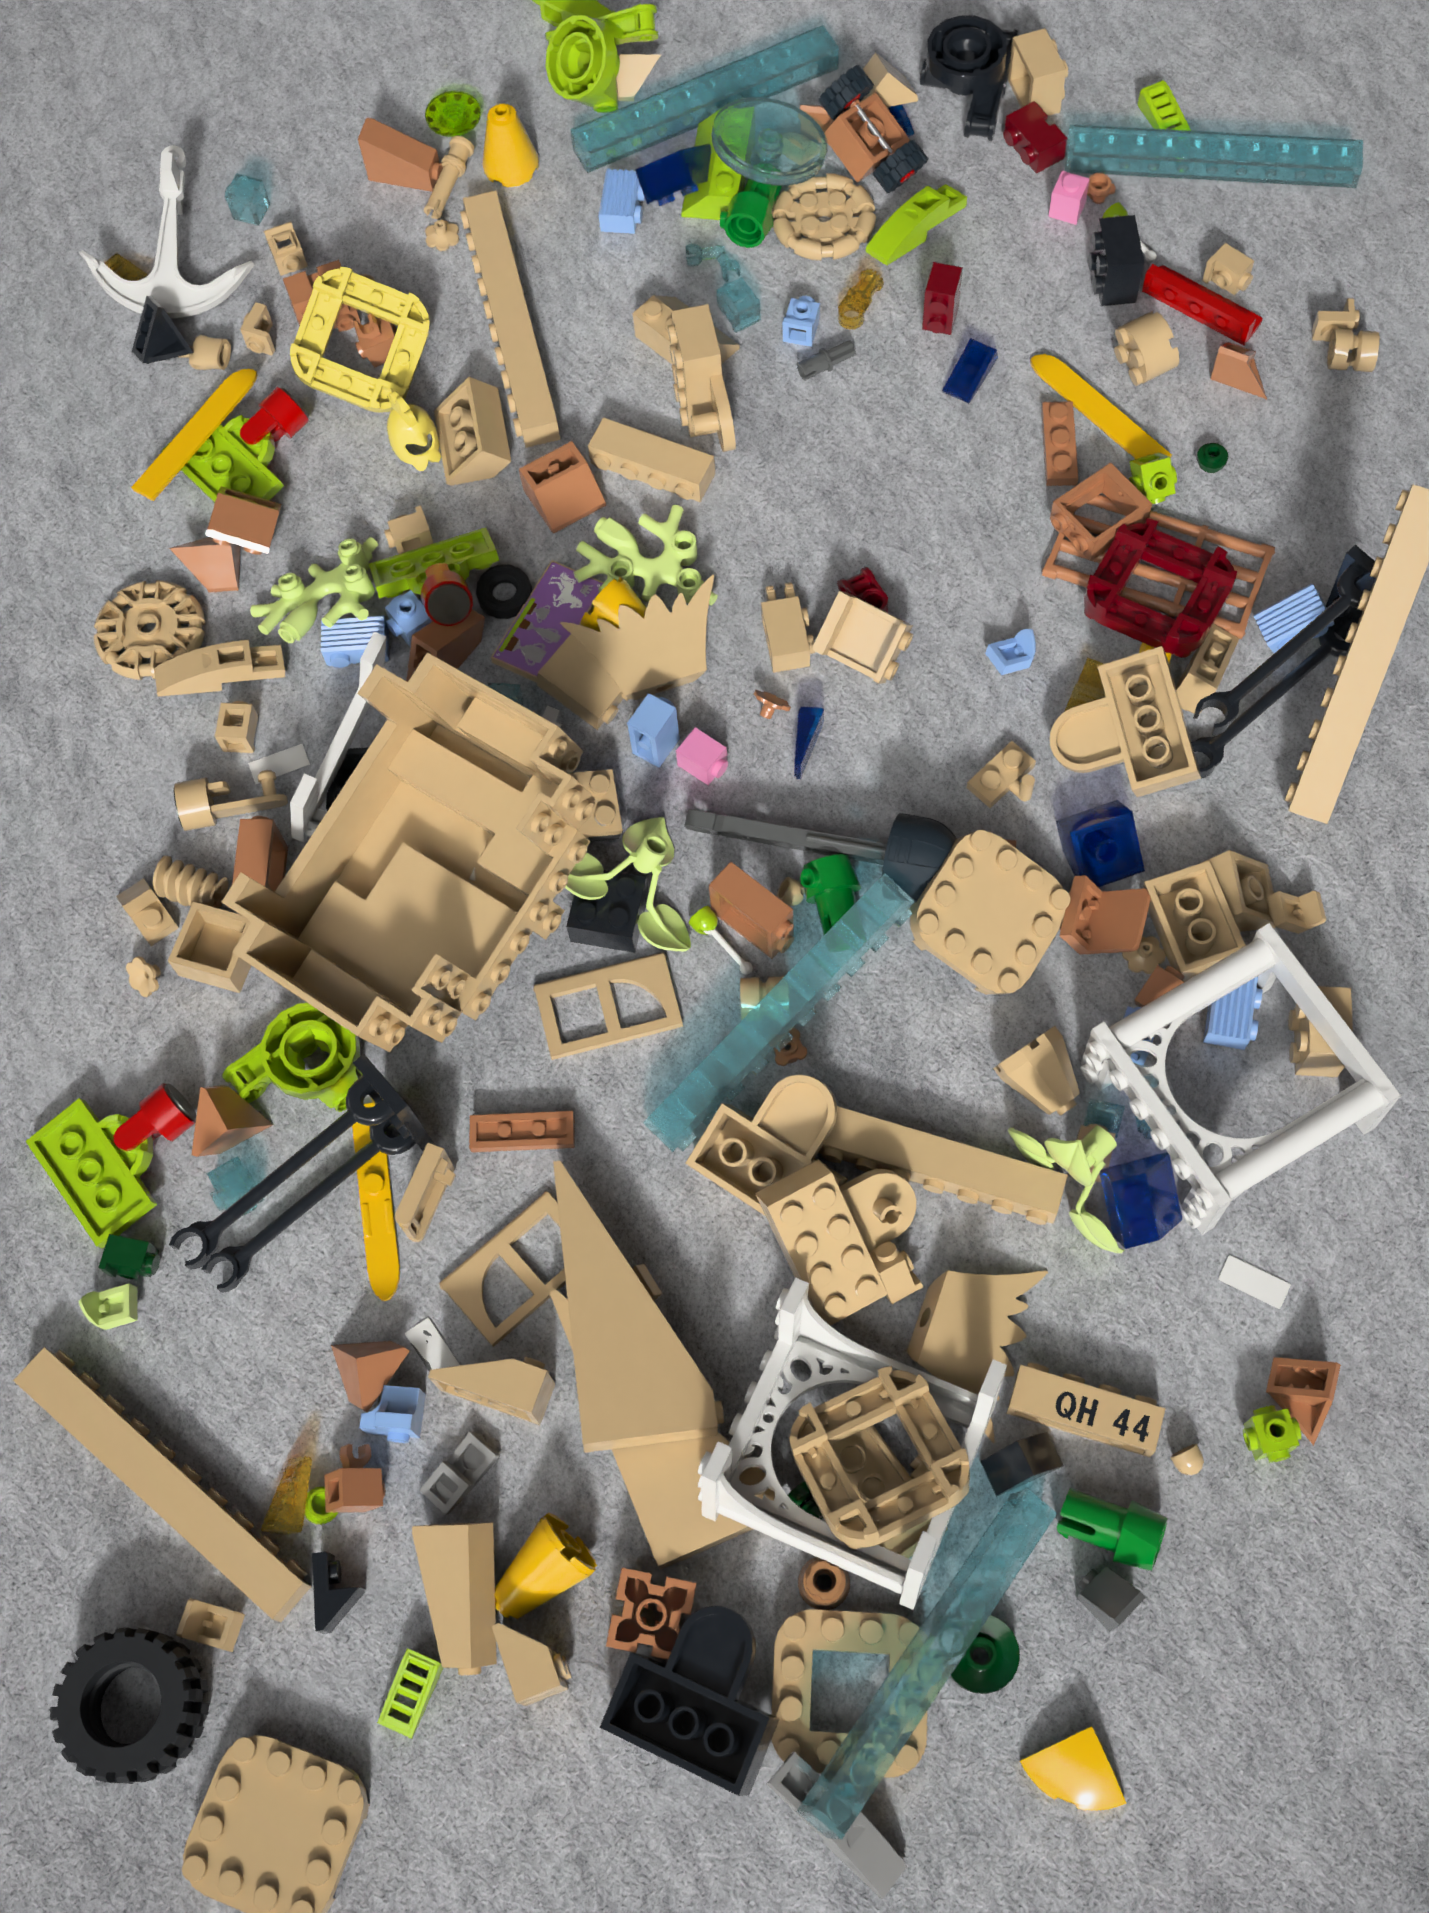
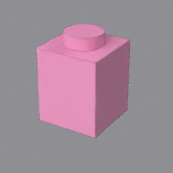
M1061 171L1052 191L1049 217L1076 225L1086 204L1090 178Z
M696 727L676 750L677 765L708 786L715 777L720 778L728 767L727 748Z

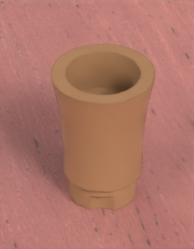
M815 1557L802 1567L798 1577V1589L801 1597L809 1606L818 1610H831L840 1606L847 1598L850 1590V1577L847 1570ZM823 1574L828 1575L832 1580L830 1588L826 1590L820 1589L817 1585V1578Z

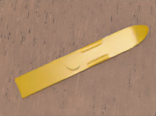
M1047 354L1035 355L1030 359L1031 367L1042 380L1068 402H1073V406L1135 459L1158 452L1171 458L1172 454L1065 363Z
M241 369L226 378L131 487L132 490L154 501L252 388L257 379V372L253 369Z
M374 1102L364 1104L368 1108L376 1106ZM358 1122L352 1125L355 1153L371 1141L370 1126L359 1124ZM378 1152L357 1170L368 1277L375 1295L382 1301H388L397 1291L400 1281V1265L387 1154Z

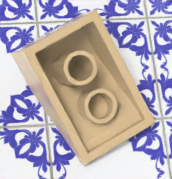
M524 1357L523 1362L516 1359H505L432 1369L428 1375V1378L440 1391L537 1425H541L556 1385L549 1371L544 1369L545 1364L529 1357Z

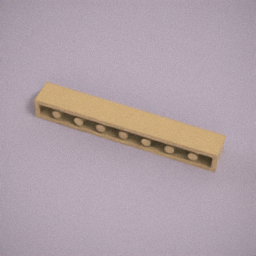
M837 1106L835 1125L818 1152L822 1154V1158L828 1161L841 1163L844 1160L854 1163L857 1169L864 1172L875 1169L891 1170L903 1177L908 1183L910 1180L923 1184V1188L930 1192L942 1194L943 1191L956 1194L957 1198L963 1202L977 1204L978 1201L991 1205L994 1211L1003 1214L1016 1212L1026 1215L1028 1221L1040 1225H1045L1047 1222L1054 1223L1068 1177L1067 1174Z

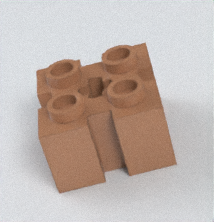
M339 260L316 267L318 272L308 276L303 271L283 278L299 327L312 294L315 280L318 276H322L330 270L340 269L342 266ZM342 304L333 329L338 328L339 332L349 330L354 327L353 322L356 320L361 325L357 309Z
M622 1568L615 1599L625 1601L622 1616L612 1615L606 1647L636 1653L638 1643L653 1646L651 1656L669 1659L681 1628H678L681 1613L691 1615L697 1583L667 1577L664 1587L650 1584L652 1578L650 1573ZM649 1603H656L657 1611L663 1613L661 1622L655 1620V1626L647 1625V1619L641 1616L642 1608H648Z

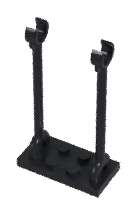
M1354 545L1345 554L1326 603L1327 609L1234 689L1226 692H1214L1199 701L1193 719H1198L1199 713L1208 707L1221 710L1225 716L1224 721L1213 726L1212 735L1217 736L1201 737L1191 742L1194 752L1206 754L1211 762L1207 767L1199 769L1201 779L1209 776L1214 768L1221 763L1224 757V746L1324 659L1330 654L1337 657L1339 655L1346 656L1351 644L1345 642L1348 630L1352 622L1359 623L1363 612L1357 609L1364 589L1371 591L1375 578L1370 576L1375 561L1357 545ZM1334 621L1335 624L1328 627V631L1318 637L1321 645L1318 649L1235 719L1239 713L1240 700ZM1336 632L1344 641L1339 640L1334 633Z
M365 1054L353 1062L362 1076L349 1088L346 1095L347 1111L216 1219L192 1223L189 1227L177 1231L171 1238L169 1246L176 1250H179L183 1241L189 1237L197 1236L201 1238L202 1249L200 1254L192 1260L185 1261V1266L190 1270L202 1267L201 1270L211 1274L213 1267L221 1261H230L232 1263L233 1274L231 1278L223 1284H217V1290L221 1293L229 1292L238 1286L241 1279L248 1273L251 1259L258 1251L378 1152L388 1155L402 1154L411 1149L415 1144L424 1152L427 1143L435 1145L408 1104ZM369 1095L376 1106L365 1107V1097ZM356 1122L370 1126L371 1141L255 1237L243 1246H229L222 1249L219 1253H214L219 1247L220 1238L225 1229ZM391 1124L400 1133L397 1137L390 1138L386 1135V1131Z

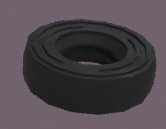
M500 564L489 568L481 575L477 582L476 595L480 607L488 615L498 619H509L517 616L523 605L527 602L532 592V585L527 574L520 568L513 565ZM501 583H510L516 587V593L508 600L496 599L493 596V590Z

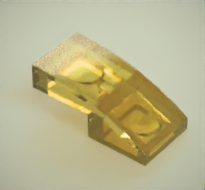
M1087 658L1065 711L1106 697L1098 666L1104 663Z

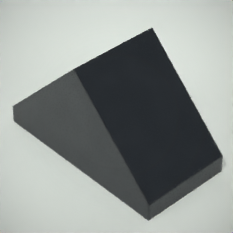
M1048 1432L1017 1440L980 1461L996 1497L1064 1466Z

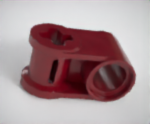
M868 567L862 568L859 574L847 580L842 578L837 581L839 591L848 592L888 613L887 594L880 587Z

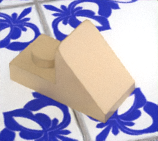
M144 878L116 896L150 946H153L179 928Z

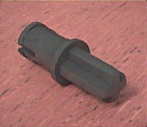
M846 341L827 351L821 348L819 353L797 362L799 375L806 381L826 370L828 372L832 371L833 365L855 356L854 345L851 341Z

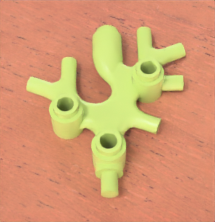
M673 505L667 521L663 523L656 521L645 513L639 518L638 524L658 536L664 543L662 554L655 558H646L640 554L636 539L625 526L610 517L608 519L605 517L600 518L595 525L594 533L597 534L599 540L617 550L618 555L614 558H609L586 542L581 541L576 551L589 559L590 563L573 572L578 583L592 576L605 574L607 575V580L598 589L601 592L613 579L618 581L619 576L624 578L633 588L635 583L634 576H640L645 581V587L641 596L644 601L649 602L661 584H670L677 587L678 595L683 593L686 603L689 604L704 581L701 580V575L697 570L682 568V566H689L694 563L698 556L694 534L689 531H679V522L683 514V508ZM712 591L709 600L710 606H712L718 598V595Z
M369 537L363 544L356 542L354 539L342 541L338 546V555L342 563L330 571H324L319 565L312 564L308 572L315 580L307 587L304 586L301 578L294 573L282 575L278 580L279 584H275L271 588V595L281 599L274 603L251 606V615L253 617H266L260 623L258 629L263 634L268 635L287 615L280 623L278 633L287 643L292 644L295 640L300 641L316 620L319 600L332 593H339L341 597L322 618V622L327 627L331 628L346 613H352L359 620H365L369 612L360 602L369 600L375 593L367 571L370 568L369 561L372 559V552L378 547L377 541L372 537Z

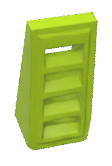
M1165 80L1141 89L1137 106L1165 145L1191 134V129ZM1176 124L1177 127L1167 130V127Z
M407 1648L377 1723L413 1739L444 1669L442 1664ZM413 1664L429 1671L427 1677L423 1678L410 1672ZM408 1679L423 1686L421 1693L404 1687L406 1680ZM402 1694L417 1701L415 1708L413 1709L398 1702L399 1695ZM393 1709L411 1716L409 1724L390 1716Z

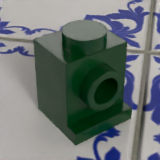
M109 1234L98 1268L108 1276L115 1278L116 1275L131 1280H137L139 1275L151 1278L159 1268V1250L150 1242Z

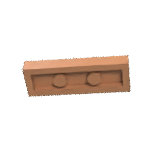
M1042 402L1041 415L1046 486L1077 485L1078 466L1073 402Z
M573 1111L470 1115L469 1149L471 1152L575 1148V1115Z

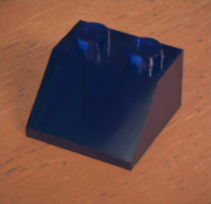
M710 143L681 149L635 169L646 203L658 202L660 207L676 201L674 197L676 194L681 193L682 197L698 192L697 185L708 181L711 157Z
M1118 800L1056 821L1062 851L1074 876L1086 875L1099 888L1145 871L1133 811Z
M1168 1152L1100 1170L1099 1173L1112 1235L1124 1249L1158 1241L1183 1220Z

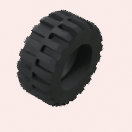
M128 1627L118 1628L113 1634L104 1632L94 1637L95 1644L92 1646L82 1645L75 1652L78 1660L75 1663L66 1662L61 1670V1673L66 1677L62 1685L55 1684L52 1696H59L57 1707H50V1720L58 1721L59 1727L52 1731L55 1743L64 1744L65 1748L62 1749L61 1754L67 1762L77 1764L76 1770L84 1776H93L97 1781L133 1784L134 1782L154 1780L158 1774H167L176 1768L175 1761L179 1758L186 1759L193 1750V1747L189 1745L192 1739L201 1737L204 1726L199 1725L201 1715H208L209 1703L203 1702V1693L209 1691L207 1680L201 1679L199 1675L203 1668L198 1659L191 1658L190 1649L183 1643L174 1641L173 1637L143 1628L132 1629ZM129 1668H143L154 1675L161 1693L159 1715L153 1727L143 1738L135 1743L121 1744L113 1741L103 1727L101 1720L102 1699L107 1687L117 1675Z

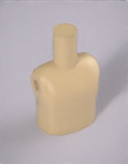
M199 335L195 338L193 345L190 346L194 353L180 356V358H189L190 366L197 370H224L230 360L231 345L227 339Z

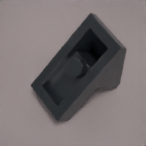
M325 1551L312 1553L315 1631L329 1634L365 1593V1589L361 1587L336 1589V1584L341 1583L342 1577L340 1561L335 1560V1555Z

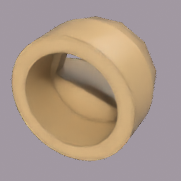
M786 877L778 889L777 897L785 904L795 906L802 902L805 889L797 880Z
M1197 1444L1190 1445L1170 1457L1178 1471L1185 1475L1197 1474L1204 1464L1203 1455Z

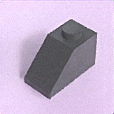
M1107 1566L1099 1573L1093 1568L1077 1584L1082 1591L1076 1598L1109 1632L1120 1626L1146 1598L1138 1589Z

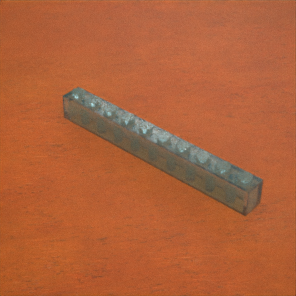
M824 25L808 30L788 40H784L570 129L573 151L586 173L592 172L698 128L699 123L725 105L748 107L837 70L839 47Z
M1069 124L1065 172L1356 188L1363 169V140Z
M884 873L650 1114L643 1124L672 1152L677 1147L683 1152L697 1138L693 1131L702 1122L707 1127L718 1111L717 1106L726 1097L732 1101L745 1088L741 1081L750 1072L756 1077L769 1063L765 1056L774 1047L780 1052L793 1038L789 1031L798 1022L804 1027L815 1016L817 1011L813 1007L821 998L828 1002L842 988L837 982L845 973L852 977L866 963L861 957L870 948L876 952L889 939L885 932L893 924L899 928L913 914L908 908L915 901Z
M1025 1489L1010 1494L796 1812L826 1838L843 1839L1057 1515L1052 1508L1031 1490Z

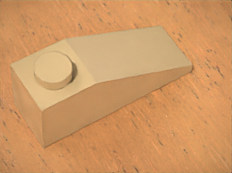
M1215 624L1204 643L1196 649L1176 686L1181 708L1193 714L1199 701L1206 696H1210L1218 689L1239 641V638Z

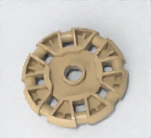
M826 173V176L815 177V174H811L795 180L789 184L787 191H782L779 194L772 210V217L775 220L773 222V229L779 241L786 248H792L794 254L817 261H822V258L833 257V260L840 259L857 251L859 245L867 242L876 223V215L873 213L875 205L869 193L861 185H854L853 180L846 176ZM827 188V192L816 193V189ZM796 198L800 200L799 204L794 201ZM821 216H827L831 219L826 222H821L817 218Z
M156 580V583L137 582L117 592L118 596L112 601L108 600L103 605L94 625L97 629V634L93 636L94 644L101 660L105 664H110L115 673L136 680H142L146 676H152L155 679L154 667L181 654L199 649L205 635V631L202 630V625L205 624V616L199 601L195 596L188 595L184 587L164 580ZM173 603L178 604L174 608L170 607ZM126 605L132 607L125 614L121 611ZM146 624H156L152 631L148 633L141 632ZM181 624H189V627L181 628ZM176 646H178L179 649L174 654H171ZM122 648H125L126 651H124V652L119 656V655H118V652H119ZM142 658H151L150 664H142Z

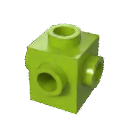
M1158 452L1129 461L1132 474L1129 481L1152 504L1161 503L1166 500L1165 496L1176 494L1174 484L1177 483V474L1174 466L1171 465L1169 456Z
M1275 1405L1254 1410V1416L1243 1424L1245 1428L1243 1429L1244 1441L1247 1449L1252 1451L1254 1460L1268 1458L1269 1463H1274L1291 1458L1290 1452L1300 1446L1298 1440L1301 1439V1430L1295 1417L1291 1418L1288 1408L1276 1411ZM1271 1425H1274L1278 1437L1270 1433Z

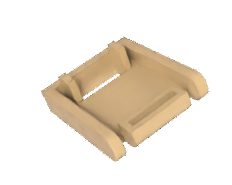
M427 1143L395 1213V1220L407 1237L414 1242L423 1240L447 1185L451 1186L456 1176L453 1173L455 1167L444 1148L431 1143Z

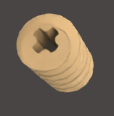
M168 855L160 859L154 871V893L158 897H166L169 901H178L183 906L191 907L193 902L220 908L223 904L221 901L228 892L229 884L226 877L221 878L218 882L217 873L211 872L207 876V871L204 868H199L195 872L193 864H187L184 867V863L181 860H175L172 863V858Z

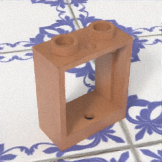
M1109 463L1053 501L1050 520L1053 527L1058 532H1062L1071 541L1078 553H1083L1092 561L1109 549L1115 539L1118 528L1122 524L1128 526L1136 523H1145L1146 518H1149L1152 503L1112 463ZM1103 493L1126 517L1097 537H1094L1071 513Z
M264 816L240 819L232 884L241 872L275 892L284 879L288 846L273 819Z
M730 862L709 884L711 909L716 916L768 957L773 959L778 952L784 953L794 941L793 909L738 866Z

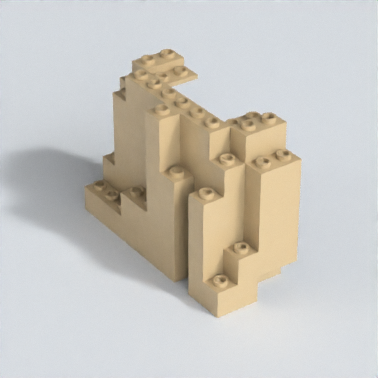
M426 653L408 682L376 664L357 694L385 716L387 721L277 890L273 892L240 872L221 901L251 921V924L232 951L233 954L358 1037L388 1052H391L393 1047L401 1042L407 1025L442 1043L456 1028L457 1019L461 1013L476 1021L478 1016L489 1007L491 996L498 985L503 983L508 977L510 966L517 955L522 953L528 946L529 937L532 932L546 940L550 933H553L559 927L561 916L565 910L554 903L553 899L565 888L568 876L574 866L581 862L586 855L590 840L578 830L592 816L594 805L597 802V799L573 776L569 775V773H572L577 768L580 756L584 751L559 726L429 653ZM474 868H475V881H474V880H470V876H471V874H472Z

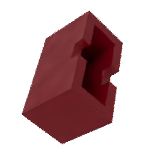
M1033 101L1006 115L1003 136L1006 143L1012 146L1020 155L1023 163L1029 165L1037 174L1065 159L1068 138L1055 123L1049 125L1046 122L1048 115Z
M933 262L925 289L922 330L937 334H952L959 309L963 267Z

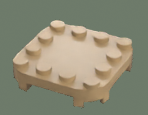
M977 830L955 840L950 853L938 872L928 883L918 901L911 904L907 916H910V928L914 936L912 942L921 951H929L976 986L974 990L985 995L1014 993L1029 980L1062 926L1066 908L1070 904V895L1053 875L1002 837L989 831Z
M254 1735L237 1739L228 1748L219 1762L186 1841L182 1865L183 1876L190 1881L193 1888L203 1895L245 1913H327L335 1900L333 1898L362 1822L364 1819H367L370 1803H368L366 1788L360 1780L359 1774L347 1766L278 1740V1738Z

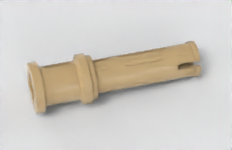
M453 136L449 143L450 150L441 160L443 169L424 207V212L427 216L430 214L431 209H434L430 218H441L457 178L464 175L466 170L465 163L468 157L473 155L474 145L464 137Z

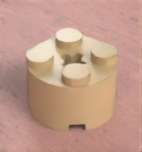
M1151 311L1115 329L1118 346L1114 347L1115 356L1120 364H1127L1130 379L1135 386L1178 366V348L1172 349L1169 339L1174 337L1173 333L1160 313H1153Z

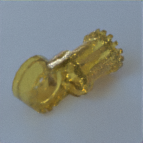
M868 268L861 271L856 285L849 288L846 296L838 306V323L843 328L849 330L857 329L863 324L865 312L872 303L873 295L875 292L880 291L884 284L883 278H879L880 275L876 274L877 271L873 272V269L869 270ZM852 310L856 311L859 315L850 318L846 317L844 313Z

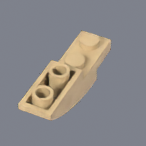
M240 640L211 645L181 654L154 667L157 696L222 691L221 683L285 677V666L281 645L250 647L249 640Z

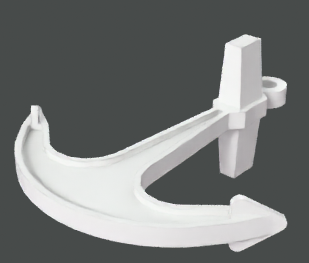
M175 145L168 146L161 152L159 192L164 200L155 264L152 272L144 279L128 281L120 278L107 265L84 250H81L79 253L105 292L121 305L142 314L146 296H151L164 308L170 318H182L208 311L226 300L240 286L254 267V263L249 261L235 266L205 285L190 284L180 276L178 215H183L185 175L182 169L186 165L184 151Z

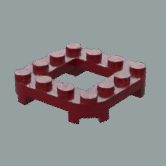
M1146 518L1145 523H1136L1128 526L1122 524L1118 528L1114 541L1095 573L1089 577L1084 595V614L1097 623L1154 648L1162 646L1166 653L1186 658L1204 643L1230 596L1237 571L1234 570L1233 565L1226 558L1228 552L1217 546L1214 553H1211L1156 530L1159 521ZM1141 559L1198 583L1182 613H1179L1176 620L1120 596Z

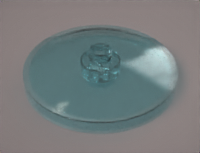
M764 97L742 98L725 105L715 117L711 134L712 144L717 155L728 167L748 179L769 185H795L813 178L824 164L828 147L823 130L811 116L791 104Z

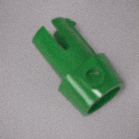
M760 165L752 170L743 192L734 195L730 200L728 211L722 210L720 214L721 229L725 230L726 235L733 243L741 247L752 248L760 245L774 225L772 209L782 188V185H779L781 177L776 171L766 167V165Z
M843 854L825 856L804 865L800 881L805 888L806 901L816 904L827 951L835 953L854 949L857 947L856 942L865 944L866 937L854 892L862 887L849 856Z
M1070 1488L1061 1509L1060 1516L1063 1517L1057 1524V1531L1066 1539L1071 1536L1114 1552L1113 1562L1152 1571L1160 1551L1168 1518L1133 1500L1127 1509Z

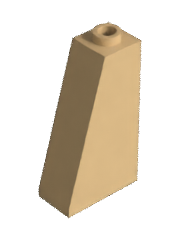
M493 1522L412 1526V1536L442 1668H458V1675L481 1674V1667L497 1664L496 1639L492 1629V1625L496 1624Z

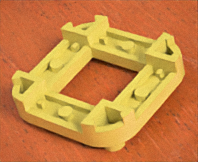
M340 267V269L330 270L322 276H318L315 280L313 291L294 343L291 344L290 356L294 372L304 384L313 389L372 412H391L392 407L387 394L396 391L400 397L406 398L425 347L430 329L427 310L420 302V299L410 292L408 295L352 272L351 268ZM342 304L368 314L371 313L375 317L398 325L378 380L323 358Z

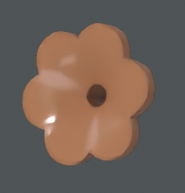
M755 690L753 693L756 699L764 704L760 715L764 718L771 719L775 709L790 711L791 709L787 701L769 692Z

